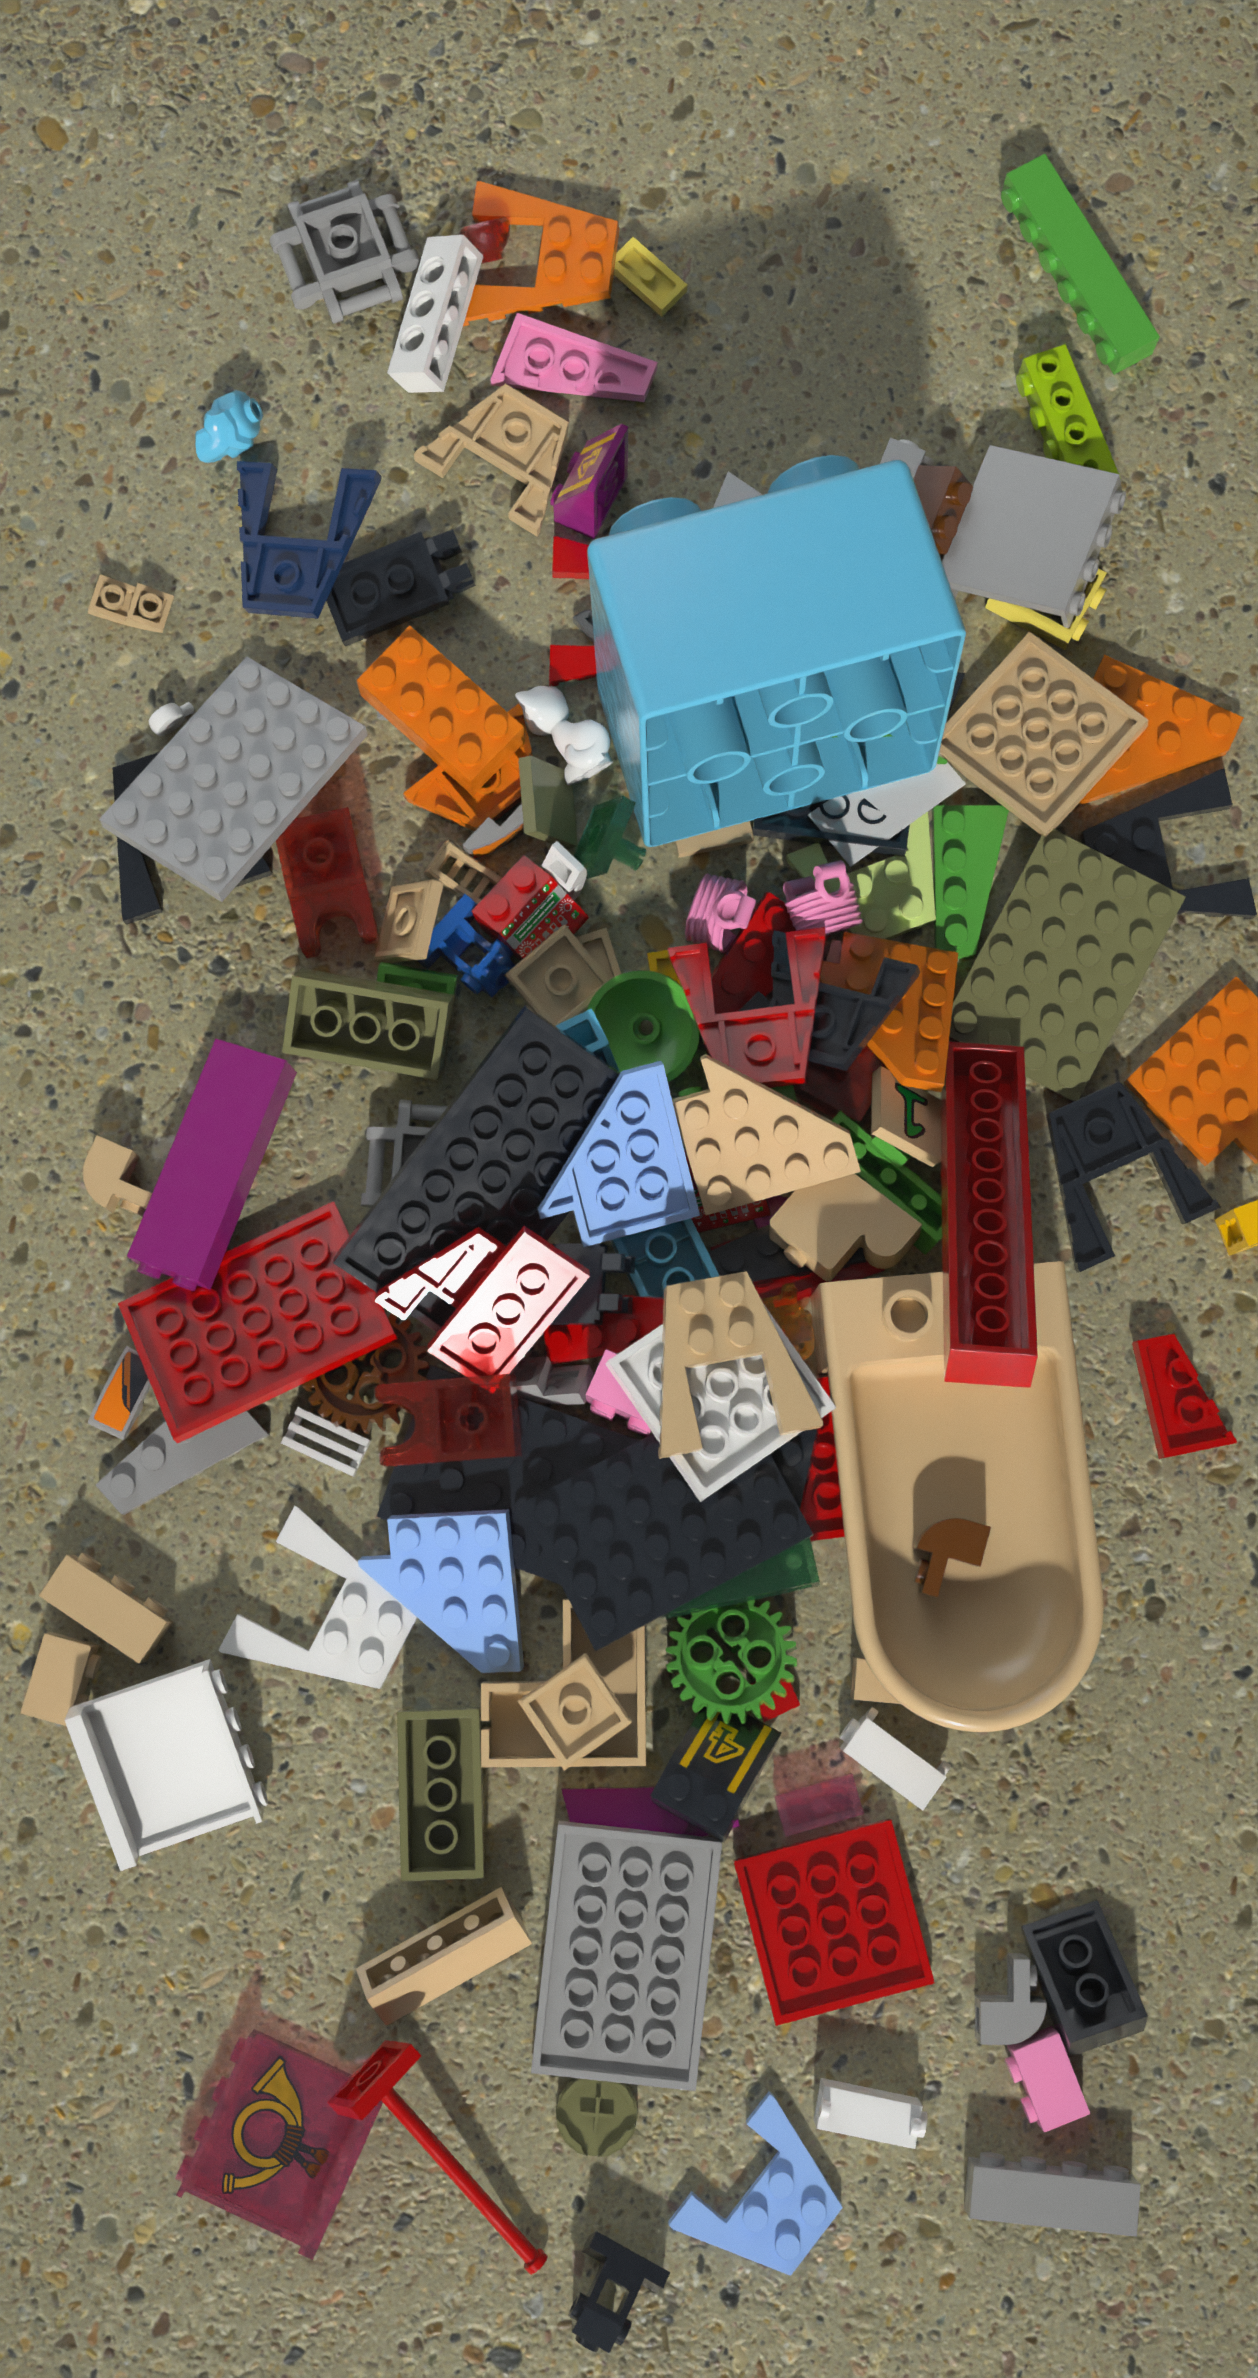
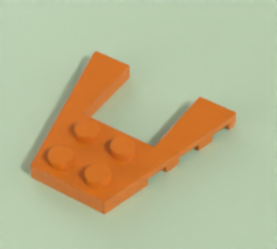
M477 181L472 211L475 223L543 226L535 287L475 285L463 326L470 325L469 321L488 318L489 321L505 319L506 314L526 310L528 314L541 312L543 307L557 304L567 307L611 298L620 231L618 221Z

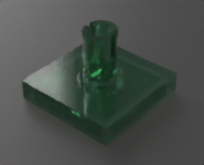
M620 796L593 807L574 853V857L587 870L586 879L607 874L613 859L625 864L634 871L641 866L643 859L639 858V856L645 857L646 848L640 847L622 837L636 802L625 796Z

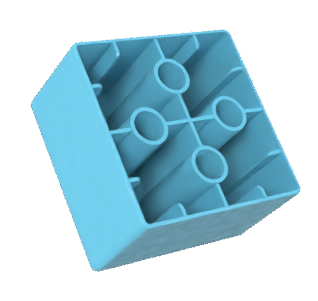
M827 455L814 457L798 463L781 473L770 485L767 494L701 511L697 504L685 498L669 497L652 500L638 505L623 514L611 526L609 536L591 541L587 554L598 694L645 846L656 847L752 821L757 818L767 817L922 775L935 769L966 637V630L913 477L906 462L893 460L860 469L856 462L846 456Z

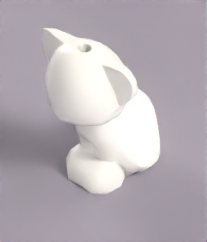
M537 686L529 691L516 693V699L523 709L529 731L540 736L551 734L555 746L568 763L564 770V778L567 785L585 781L613 764V760L608 753L610 737L606 728L593 720H584L578 723L567 721L570 710L563 693L558 688L553 686Z

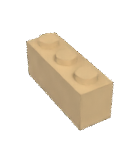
M83 1552L79 1557L76 1555H66L39 1596L137 1663L147 1662L173 1623V1620L165 1616L168 1609L150 1597L144 1602L132 1593L135 1587L122 1577L114 1575L110 1579L101 1573L99 1569L102 1564Z

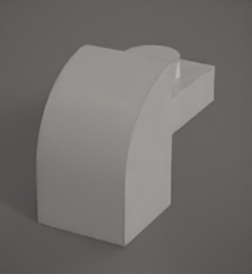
M1007 1953V1995H975V2038L981 2045H1012L1020 2043L1031 2037L1044 2020L1047 2002L1041 1996H1030V1991H1036L1037 1971L1035 1965H1030V1959L1024 1953Z

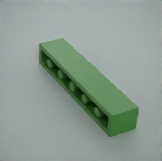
M1046 154L1007 173L1001 191L1003 205L1008 212H1013L1020 223L1022 236L1028 243L1032 242L1037 250L1039 261L1044 271L1051 273L1055 279L1061 299L1066 304L1069 303L1073 308L1081 331L1084 334H1089L1093 340L1099 360L1104 365H1108L1115 375L1152 355L1160 338L1159 334Z

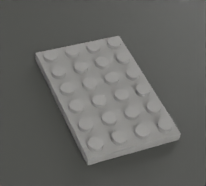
M246 656L99 820L104 829L223 902L367 737L366 727Z
M558 1821L531 2073L696 2091L722 1840L711 1837Z

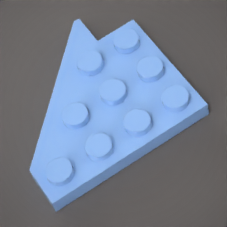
M662 1061L621 1071L538 1207L540 1219L573 1210L583 1247L700 1216Z
M509 1509L391 1515L387 1519L391 1555L362 1556L358 1560L359 1567L481 1673L522 1671L524 1661Z

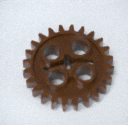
M391 1313L388 1319L398 1339L302 1384L306 1391H316L308 1400L313 1406L323 1403L318 1411L323 1418L333 1413L331 1423L335 1427H338L346 1419V1429L349 1432L353 1433L357 1424L361 1423L362 1430L369 1434L372 1423L376 1422L382 1431H386V1419L391 1418L399 1425L401 1420L398 1412L404 1410L411 1415L414 1413L409 1402L411 1399L417 1401L422 1399V1395L417 1391V1387H423L424 1384H428V1380L420 1374L429 1371L431 1365L429 1362L420 1360L429 1354L428 1348L426 1346H416L422 1341L423 1337L420 1332L409 1334L414 1326L409 1319L398 1325L400 1318ZM392 1352L402 1353V1361L397 1367L392 1369L384 1367V1360L388 1354ZM361 1364L365 1366L371 1364L374 1367L371 1373L366 1371L361 1373L358 1370ZM342 1368L348 1370V1377L344 1383L340 1385L330 1384V1378L334 1371ZM376 1386L382 1388L383 1393L379 1401L372 1404L364 1402V1396L368 1389ZM356 1387L354 1397L350 1400L347 1399L348 1393L352 1392Z

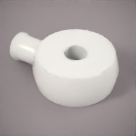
M186 702L181 706L175 703H168L151 715L149 725L158 736H165L176 730L186 716L193 714L194 707L190 702Z

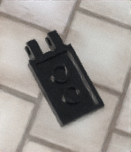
M453 529L425 539L420 531L343 563L326 602L345 647L449 605V600L454 599L452 593H461L476 586L467 563L443 572L439 560H446L462 552Z
M582 1243L552 1244L589 1269L590 1277L550 1325H602L603 1313L632 1314L633 1298L623 1297L620 1294H605L606 1273L635 1274V1257H625L624 1254H607L608 1245L601 1243L583 1247Z

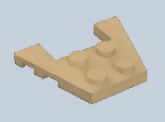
M505 383L469 410L468 416L453 427L449 425L428 446L425 447L423 445L414 453V460L443 478L464 448L472 451L527 485L509 511V520L538 536L541 532L569 430V422Z

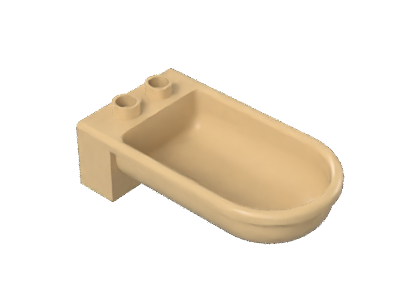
M1064 1261L1034 1264L1038 1358L1031 1388L944 1382L943 1272L820 1283L810 1296L818 1375L828 1374L830 1399L836 1406L832 1410L852 1615L860 1649L877 1680L900 1704L930 1722L959 1731L995 1732L1024 1725L1043 1716L1061 1703L1075 1689L1087 1672L1100 1640L1104 1612L1103 1590ZM951 1518L966 1519L991 1527L981 1567L948 1558L938 1597L919 1592L921 1584L914 1582L920 1559H928L929 1553L915 1549L914 1546L920 1534L927 1527L938 1521Z

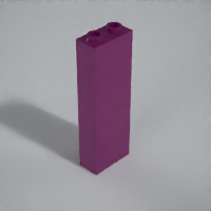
M215 1038L127 1254L129 1259L139 1265L137 1268L138 1272L155 1279H159L161 1273L174 1277L172 1283L191 1291H195L197 1285L211 1289L297 1074L286 1060Z

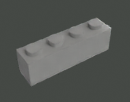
M981 2152L979 2158L968 2157L964 2209L970 2219L1137 2237L1141 2184L1132 2174H1129L1127 2168L1106 2165L1103 2171L1087 2170L1088 2165L1076 2161H1063L1062 2167L1046 2165V2160L1037 2157L1024 2156L1021 2157V2162L1005 2161V2156L998 2153Z

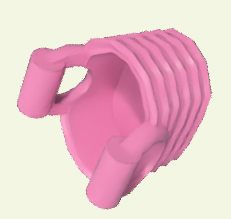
M841 860L815 866L813 869L815 881L812 877L808 876L787 881L783 884V892L786 895L787 901L785 906L788 909L787 913L790 914V920H792L796 931L825 927L827 936L857 926L863 921L859 911L860 905L857 903L858 898L855 895L854 884L849 881L845 863ZM838 877L840 880L839 890L828 893L825 890L824 881Z
M708 873L704 875L698 885L686 920L685 938L687 941H692L696 944L707 943L708 948L720 951L723 954L726 953L736 938V935L730 930L735 928L747 929L756 903L755 899L747 896L745 881L732 880L731 878L718 877L716 875L711 876Z

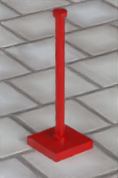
M385 2040L327 2103L338 2115L362 2121L382 2101L525 2262L524 2269L530 2275L536 2273L545 2264L548 2255L541 2248L536 2249L393 2088L421 2057L420 2053L410 2043Z

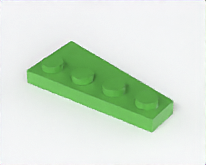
M936 805L932 808L933 887L936 915L934 922V944L936 949L957 952L958 959H973L976 955L1009 812L1003 805Z

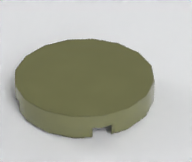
M571 2078L561 2090L556 2106L557 2128L564 2142L577 2153L586 2156H610L622 2149L633 2136L638 2119L636 2098L629 2084Z

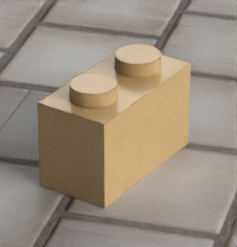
M54 1632L44 1633L20 1714L66 1726L65 1718L69 1708L87 1702L90 1699V1696L86 1695L85 1691L89 1678L94 1680L100 1667L101 1656L97 1655L99 1645Z

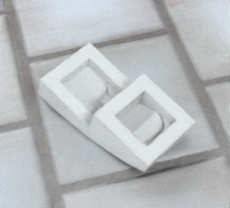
M556 841L552 844L542 867L575 900L584 886L587 870Z

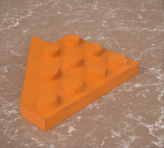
M1104 655L1093 679L1147 718L1148 727L1079 803L1083 805L1225 756L1244 717Z
M844 932L841 940L838 963L822 961L820 982L870 995L884 957L918 965L920 969L919 977L867 1045L901 1085L941 1092L945 1082L958 953Z
M1237 976L1123 1082L1204 1166L1208 1165L1232 1141L1255 1164L1258 1163V997Z

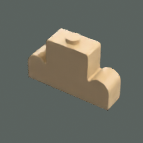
M856 1174L781 1194L780 1196L787 1197L788 1199L770 1219L769 1237L785 1250L784 1255L796 1266L802 1268L805 1265L825 1281H831L860 1247L863 1248L865 1259L870 1265L880 1269L893 1267L920 1237L922 1227L919 1221Z

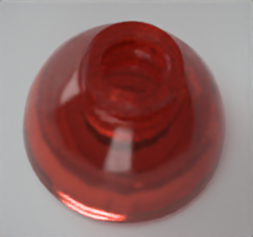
M503 217L461 228L459 235H464L483 255L481 264L503 259L501 251L507 245L510 237V221Z

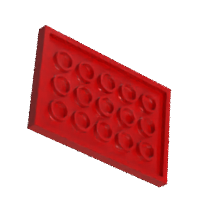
M334 1201L225 1252L211 1289L197 1285L195 1291H191L172 1283L174 1279L172 1277L118 1303L172 1438L177 1444L398 1339L383 1306L375 1302L376 1292L333 1263V1257L350 1236Z

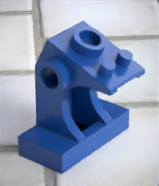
M464 894L433 928L427 958L417 961L428 970L441 956L463 975L460 980L468 989L477 995L482 990L492 998L499 989L504 988L509 983L504 975L515 966L510 959L514 954L500 940L496 939L491 944L470 926L471 921L475 918L471 911L477 906V903ZM472 943L486 954L478 965L475 964L473 968L459 958Z

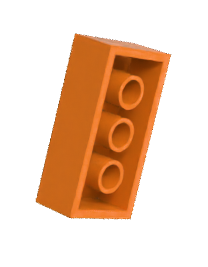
M410 625L356 680L361 697L472 796L525 742L524 726Z

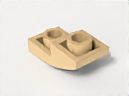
M100 574L88 608V614L123 625L163 633L174 596L137 583L135 587Z

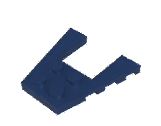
M237 461L241 488L238 489V506L242 512V527H239L240 542L243 544L244 560L241 561L243 608L248 613L318 619L377 491L382 476L377 470L341 468L327 540L264 536L277 468L272 463Z

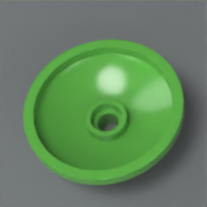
M637 970L620 974L606 982L595 993L589 1003L587 1010L592 1008L609 1042L620 1073L624 1070L662 1061L667 1081L669 1082L679 1076L692 1062L698 1050L701 1034L681 985L669 976L648 970ZM644 1020L650 1021L653 1025V1031L649 1035L641 1030V1023Z

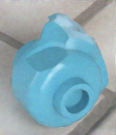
M235 390L213 401L211 410L207 411L204 415V428L196 431L195 434L196 453L200 461L211 463L219 461L226 455L235 458L254 445V438L259 434L260 421L263 418L262 409L254 398H250L242 391Z

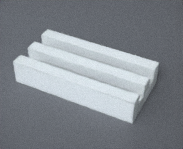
M297 1407L292 1422H290L287 1428L288 1431L283 1437L281 1444L354 1477L371 1440L356 1433H351L343 1427H335L330 1421ZM303 1418L360 1444L357 1452L300 1426ZM296 1433L352 1458L350 1466L294 1441Z

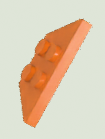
M518 703L508 713L524 726L525 742L474 796L438 765L403 793L407 802L473 831H476L488 817L495 822L520 803L522 800L518 761L519 758L529 755L533 756L523 709Z

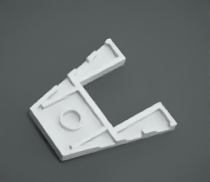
M294 1506L276 1542L346 1578L310 1650L241 1614H237L218 1651L381 1689L418 1617L363 1571L358 1565V1560L308 1517L302 1509Z

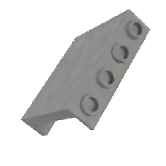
M990 445L974 482L971 498L965 508L957 533L952 540L948 553L944 555L942 560L954 598L956 599L958 591L1058 615L1061 616L1063 627L1069 628L1074 615L1079 616L1085 603L1084 590L1088 581L1093 582L1099 566L1097 558L1101 548H1106L1110 542L1112 535L1111 523L1114 515L1120 514L1124 507L1126 492L1122 491L1120 475Z

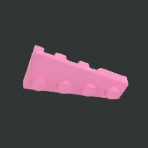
M517 313L492 374L491 386L501 387L506 383L512 388L645 402L657 371L658 362Z

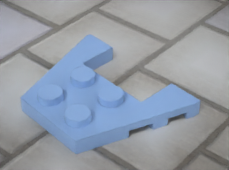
M768 2091L747 2118L746 2123L777 2149L778 2152L726 2219L691 2191L669 2219L668 2225L673 2230L791 2276L843 2207L780 2107L779 2102Z

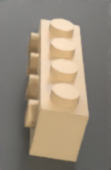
M500 1887L356 1968L366 2000L387 2026L526 1948L532 1942L519 1912L504 1889Z

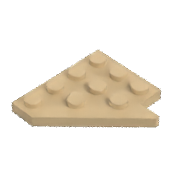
M707 1054L701 1056V1062L709 1089L672 1099L677 1123L705 1215L861 1172L848 1129Z

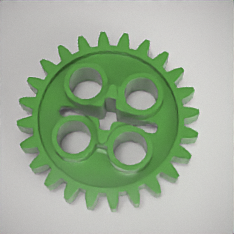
M738 1590L734 1591L731 1601H726L722 1591H718L717 1603L714 1604L706 1596H703V1609L699 1611L690 1604L688 1608L692 1618L690 1620L683 1617L677 1618L678 1624L683 1629L682 1632L670 1631L669 1633L670 1638L678 1643L677 1646L666 1648L667 1655L677 1659L666 1665L668 1672L679 1673V1675L672 1679L673 1688L685 1686V1689L680 1694L682 1702L694 1697L693 1712L697 1713L704 1706L707 1707V1718L710 1721L713 1720L717 1712H722L724 1723L728 1724L732 1713H737L739 1720L743 1724L746 1722V1712L750 1710L758 1719L762 1718L760 1710L762 1704L774 1710L776 1707L772 1696L774 1694L781 1697L787 1696L781 1682H794V1675L787 1671L786 1668L795 1667L798 1664L797 1658L787 1655V1653L797 1649L796 1642L784 1641L792 1633L791 1627L782 1626L778 1628L783 1619L782 1613L777 1612L769 1616L770 1602L766 1601L759 1608L756 1607V1597L753 1593L746 1602H741ZM732 1620L741 1621L745 1625L744 1631L737 1637L727 1636L723 1632L724 1626ZM713 1629L731 1653L738 1652L741 1665L756 1679L754 1685L748 1683L731 1660L726 1661L723 1650L707 1634L708 1630ZM700 1646H708L714 1650V1654L710 1661L698 1663L692 1658L694 1651ZM756 1651H766L771 1655V1661L763 1668L753 1667L749 1663L751 1655ZM732 1676L740 1681V1686L733 1694H724L718 1690L720 1681L725 1677Z

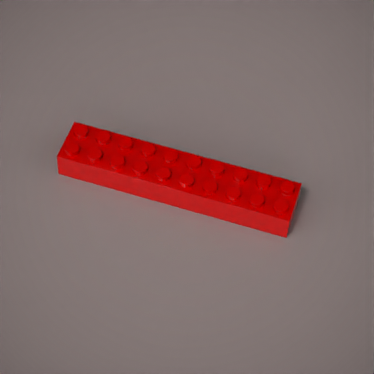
M949 1042L945 1082L940 1092L944 1382L1031 1388L1038 1358L1024 1047Z

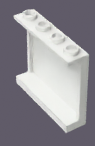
M211 1659L75 1705L68 1710L65 1723L120 1871L136 1866L141 1855L254 1816L256 1824L262 1822L264 1806L268 1805L267 1794L262 1782L255 1783L250 1770L255 1768L252 1752L248 1744L241 1745L237 1731L241 1730L238 1713L235 1707L228 1708L223 1695L228 1692L225 1677L221 1669L214 1670Z

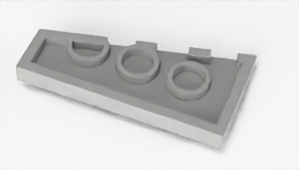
M247 1410L177 1444L173 1440L165 1421L96 1484V1487L122 1515H125L164 1494L185 1480L204 1472L205 1469L235 1455L247 1446L266 1438L270 1434Z

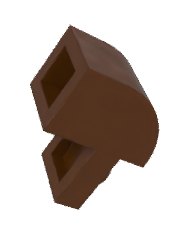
M960 1518L941 1520L927 1527L920 1534L914 1546L915 1549L929 1553L928 1559H920L914 1582L921 1584L919 1592L938 1597L948 1558L981 1567L991 1527Z

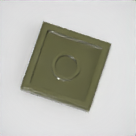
M531 755L519 758L524 833L551 844L557 841L565 849L578 847L573 784L567 785L564 778V769Z

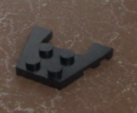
M774 930L772 935L774 958L771 964L773 999H771L770 1007L795 1004L786 933ZM884 957L870 995L819 982L808 1061L847 1071L919 977L920 969L918 965Z

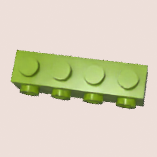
M1066 344L1023 358L1019 373L1016 375V385L1022 397L1026 396L1028 400L1030 420L1034 429L1040 430L1042 434L1045 457L1119 474Z

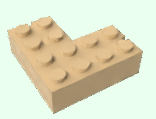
M563 1599V1669L586 1653L633 1722L570 1767L646 1766L645 1626L595 1651L569 1599ZM483 1681L481 1683V1721H490L491 1719V1726L481 1729V1767H561L518 1703V1700L545 1681Z

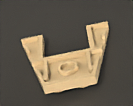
M747 1271L667 1285L665 1287L659 1459L697 1452L703 1448L685 1369L762 1355L780 1435L816 1429L823 1426V1421Z

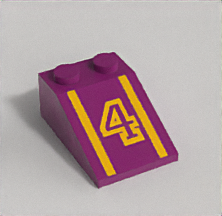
M621 423L588 440L581 453L577 451L574 453L567 469V473L570 475L564 485L560 483L557 485L550 501V505L553 506L555 522L595 540L628 477V426Z

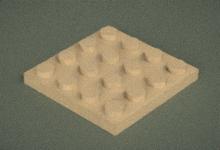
M1029 631L948 720L945 725L939 753L944 759L948 760L949 765L1040 835L1043 834L1047 837L1148 727V719Z

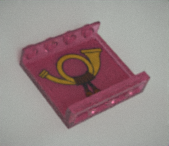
M253 2029L247 2039L240 2037L233 2049L229 2061L236 2064L229 2078L221 2077L211 2100L218 2104L212 2117L204 2115L193 2139L200 2143L194 2156L186 2155L177 2172L175 2179L182 2183L176 2196L182 2198L185 2192H188L299 2245L298 2253L313 2260L383 2102L380 2101L362 2121L338 2115L327 2102L349 2080L352 2074Z

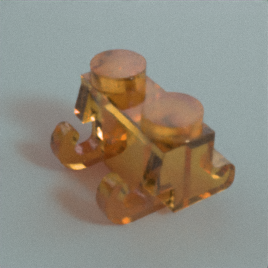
M786 1283L782 1285L780 1295L762 1298V1302L801 1358L805 1360L814 1352L812 1315L808 1310H804L800 1304H797V1288L795 1284ZM799 1343H805L804 1347L799 1350Z

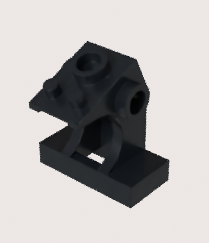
M595 2231L589 2235L582 2252L600 2262L599 2268L587 2295L579 2292L576 2296L568 2317L572 2318V2333L577 2335L575 2339L579 2344L593 2352H597L600 2348L610 2353L614 2343L621 2346L629 2333L632 2321L627 2319L641 2285L654 2293L664 2288L670 2272ZM607 2279L626 2290L616 2313L597 2303Z

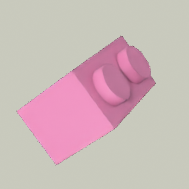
M1053 2026L1035 2032L1031 2037L1020 2043L1007 2045L1011 2056L1005 2058V2062L1013 2082L1021 2081L1026 2097L1021 2098L1020 2101L1030 2123L1036 2121L1045 2133L1090 2114L1061 2037Z

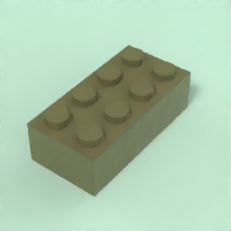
M301 968L292 975L282 1053L438 1080L444 1071L455 995Z
M481 1706L401 1709L397 1712L401 1881L477 1879L485 1877L486 1848L483 1767H481Z

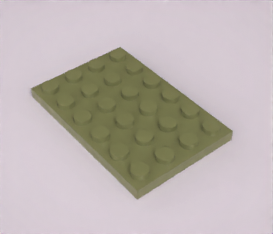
M1055 829L1047 837L1042 834L953 1001L949 1039L963 1043L1023 1046L1026 1079L1070 1102L1079 1100L1186 897Z

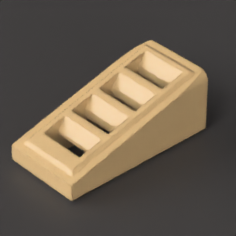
M449 840L442 844L423 873L428 878L443 883V888L457 897L462 898L466 894L477 904L481 901L479 896L489 881L496 885L502 879L498 874ZM450 856L455 859V862L445 875L440 870ZM462 865H465L469 869L458 884L453 879ZM477 873L482 878L471 893L466 888Z

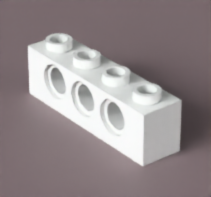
M464 235L427 237L387 372L408 393L444 392L483 259V255Z

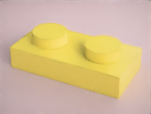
M634 237L616 253L614 275L661 317L687 292L688 284Z

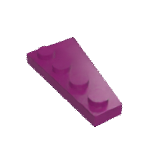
M654 1786L561 1789L570 1822L702 1837L709 1835L653 1804L650 1795L655 1788ZM738 1818L732 1828L739 1827Z

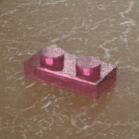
M852 1773L773 1795L786 1837L864 1814Z

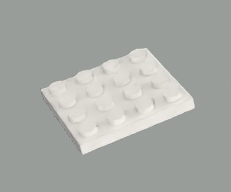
M765 1307L820 1417L823 1418L834 1410L836 1406ZM663 1324L608 1360L605 1364L659 1443L661 1429L659 1419L662 1400L661 1365L663 1364L664 1341L662 1342ZM762 1355L685 1369L703 1448L697 1452L671 1456L670 1459L700 1502L801 1433L795 1432L780 1435Z

